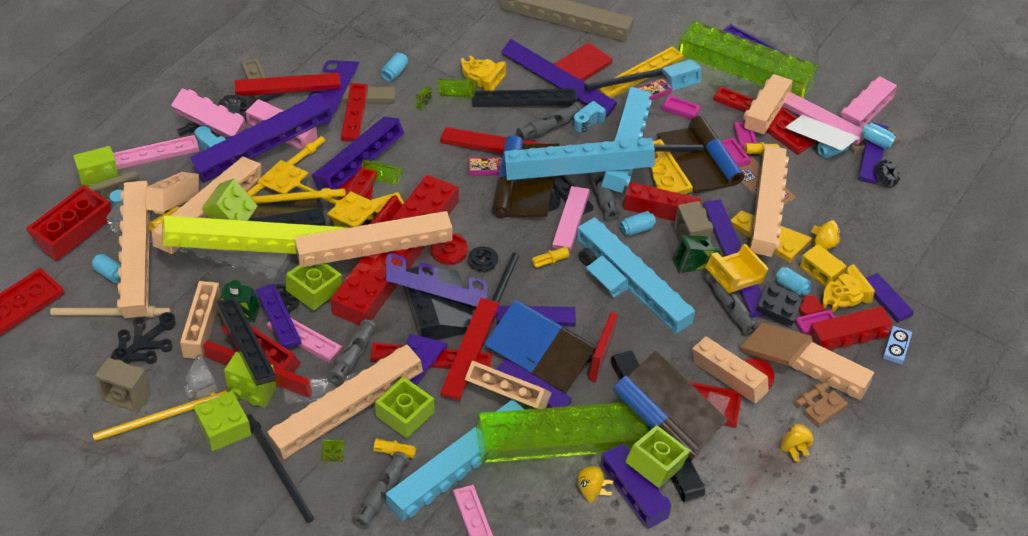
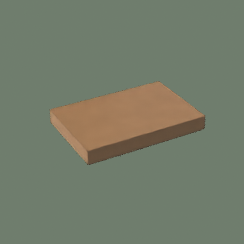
M762 322L740 348L743 353L791 366L811 344L812 337Z

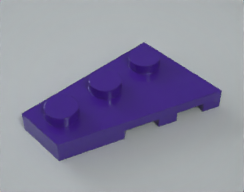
M409 333L405 345H408L418 356L423 369L422 373L409 381L417 385L425 376L424 373L437 361V357L441 352L447 349L448 343Z

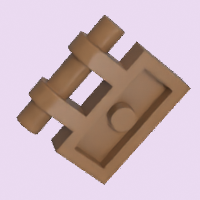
M826 381L814 385L811 391L802 393L799 399L795 401V405L798 408L803 405L807 408L804 411V415L817 428L847 409L848 403L834 390L829 394L825 392L829 388V384ZM817 396L820 400L815 403L812 399Z

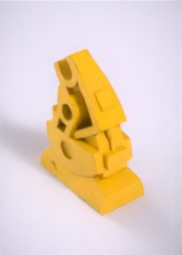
M468 56L469 61L461 58V68L465 78L468 81L473 80L480 88L484 87V91L495 90L506 76V62L494 63L489 59L475 60L473 56Z
M853 264L846 269V274L844 273L837 277L835 282L830 281L823 291L822 307L826 309V306L831 304V311L835 312L838 306L852 307L861 302L869 304L872 303L875 290Z

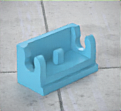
M692 59L662 68V73L667 77L665 80L673 88L672 91L701 82V67Z
M603 255L586 267L587 271L590 272L589 274L599 280L609 290L613 298L628 290L627 278Z

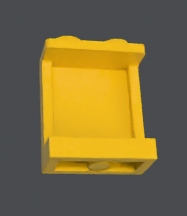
M746 244L741 246L738 253L721 257L718 252L711 254L705 267L728 293L762 283L769 270Z

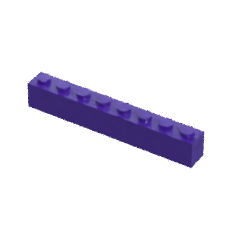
M319 93L195 154L190 159L204 183L222 174L240 158L252 159L332 119L330 107Z

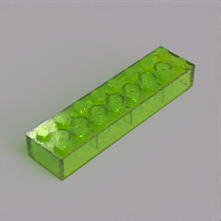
M693 21L681 37L678 50L685 58L762 86L773 74L791 79V92L803 99L815 81L819 66L697 21Z
M625 402L479 413L475 424L482 463L604 453L621 444H624L628 450H631L633 445L649 432L648 425Z

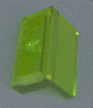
M438 79L437 86L440 96L473 97L478 82L471 79Z
M362 161V168L377 171L376 181L397 186L403 175V168L376 161Z

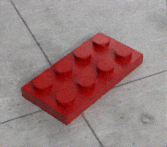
M42 268L37 269L0 293V335L65 294L64 289Z

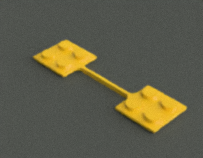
M282 160L257 181V183L280 194H287L295 187L306 192L315 191L300 183L309 174L307 171ZM349 192L341 200L326 199V201L335 204V207L327 215L351 227L360 226L380 207V204L353 192Z

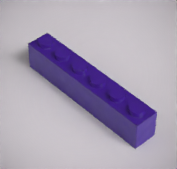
M384 116L311 176L319 191L323 188L338 189L354 176L360 167H365L400 138L404 131L399 118Z

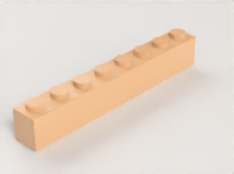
M765 145L761 159L750 249L755 254L772 257L774 250H778L780 239L777 238L780 236L782 214L779 213H782L785 191L783 190L785 189V178L788 170L785 167H787L789 157L786 156L787 149Z
M246 157L240 158L187 203L178 208L171 216L209 218L201 208L216 187L222 182L235 179L246 192L261 178V164ZM161 223L152 230L153 246L173 254L180 247L162 246Z
M147 181L124 183V190L121 191L123 205L120 206V212L123 220L120 221L122 236H119V243L122 251H119L121 267H118L121 283H118L120 299H117L118 311H122L124 318L148 316L150 229L148 223L150 222V210H146V187L149 186Z
M445 211L295 237L296 252L300 267L330 263L452 241V225L448 213Z
M408 345L396 349L391 355L380 359L375 365L361 371L359 375L345 381L335 390L327 392L319 400L311 402L306 408L292 414L282 423L274 425L267 431L270 442L281 457L286 459L373 404L402 377L411 380L422 373L421 360Z

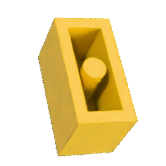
M819 244L803 254L800 264L802 270L824 287L830 281L835 282L837 277L845 273L847 267L841 260H838Z

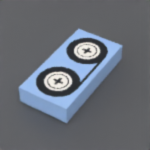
M893 326L883 359L902 365L912 332Z

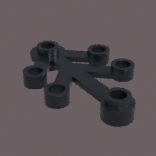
M171 312L162 313L159 317L160 323L145 335H143V330L146 328L145 320L143 318L135 319L133 321V344L127 348V342L131 339L130 332L126 329L120 330L118 332L119 345L113 351L111 359L121 360L126 364H129L130 361H145L147 364L156 363L157 355L155 351L150 350L146 353L135 352L139 349H161L162 352H170L173 349L170 339H163L161 341L151 340L162 331L174 328L176 325L175 315Z

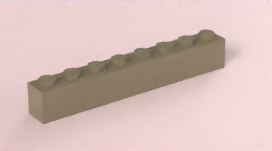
M502 0V10L627 42L633 28L634 17L569 0Z

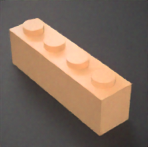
M773 74L769 80H766L763 90L760 89L757 99L751 103L750 110H746L744 114V128L765 134L791 93V79Z
M180 172L147 186L146 210H152L155 214H163L166 210H171L175 206L183 205L184 202L189 201L199 193V174Z
M199 281L180 341L183 358L201 360L204 358L205 350L203 344L207 340L209 341L218 311L216 301H219L221 296L219 283Z
M705 336L692 348L696 365L756 404L769 391L768 376Z
M813 342L791 365L794 369L808 374L814 379L822 382L826 381L829 386L859 400L864 396L874 375L873 371Z
M475 361L471 362L465 380L543 412L552 393L544 388Z

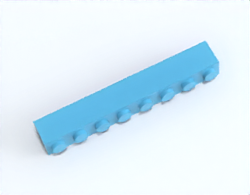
M630 87L614 141L642 138V131L644 130L652 100H649L650 92ZM633 169L605 171L601 187L622 193L624 186L628 187L631 176L628 175L632 174Z
M652 138L504 151L507 180L655 167V149Z
M593 218L578 227L577 241L585 248L591 249L597 259L603 255L627 278L628 289L669 329L677 334L693 324L695 315L693 307L687 304L677 292H674L664 280L659 278L653 269L643 263L642 259L637 257L627 245H624L615 234H612L602 222Z
M512 399L386 493V505L403 522L407 518L415 516L419 509L431 504L436 496L448 491L452 484L462 480L473 468H478L489 456H494L502 446L510 444L514 437L524 433L529 428L530 414Z

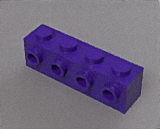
M621 444L602 453L600 466L608 477L613 480L614 485L645 527L649 529L669 518L671 503L666 496L661 494L657 486L625 462L631 450H628L624 444Z

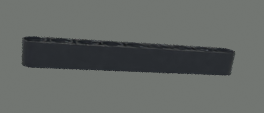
M631 350L611 356V364L619 381L623 377L629 376L640 366ZM639 417L646 433H648L651 428ZM688 459L682 468L670 478L683 502L705 496L703 482L694 465Z

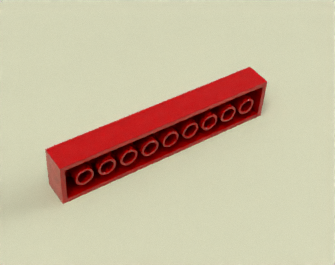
M426 174L391 221L447 211L449 216L459 202V187ZM426 246L363 256L332 296V314L359 326L364 319L372 321L398 285L386 281L387 255L392 253L406 259V269L411 268ZM391 258L393 265L402 266L403 262L399 258Z

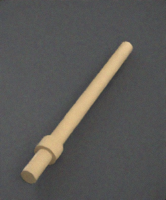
M148 306V316L146 318H155V316H160L162 313L171 312V308ZM51 308L50 310L51 316H123L122 311H118V308Z

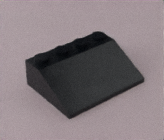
M319 198L258 203L257 208L248 219V221L326 226Z
M419 266L408 268L406 271L418 274ZM423 267V268H422V271H423L426 275H433V274H434V271H433L432 268H430V267ZM437 268L438 281L464 288L458 271ZM403 286L419 336L439 340L466 333L473 316L469 304Z

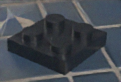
M767 281L756 311L792 326L803 296Z

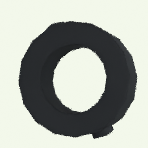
M584 248L578 254L580 261L585 266H589L597 260L595 253L589 248Z

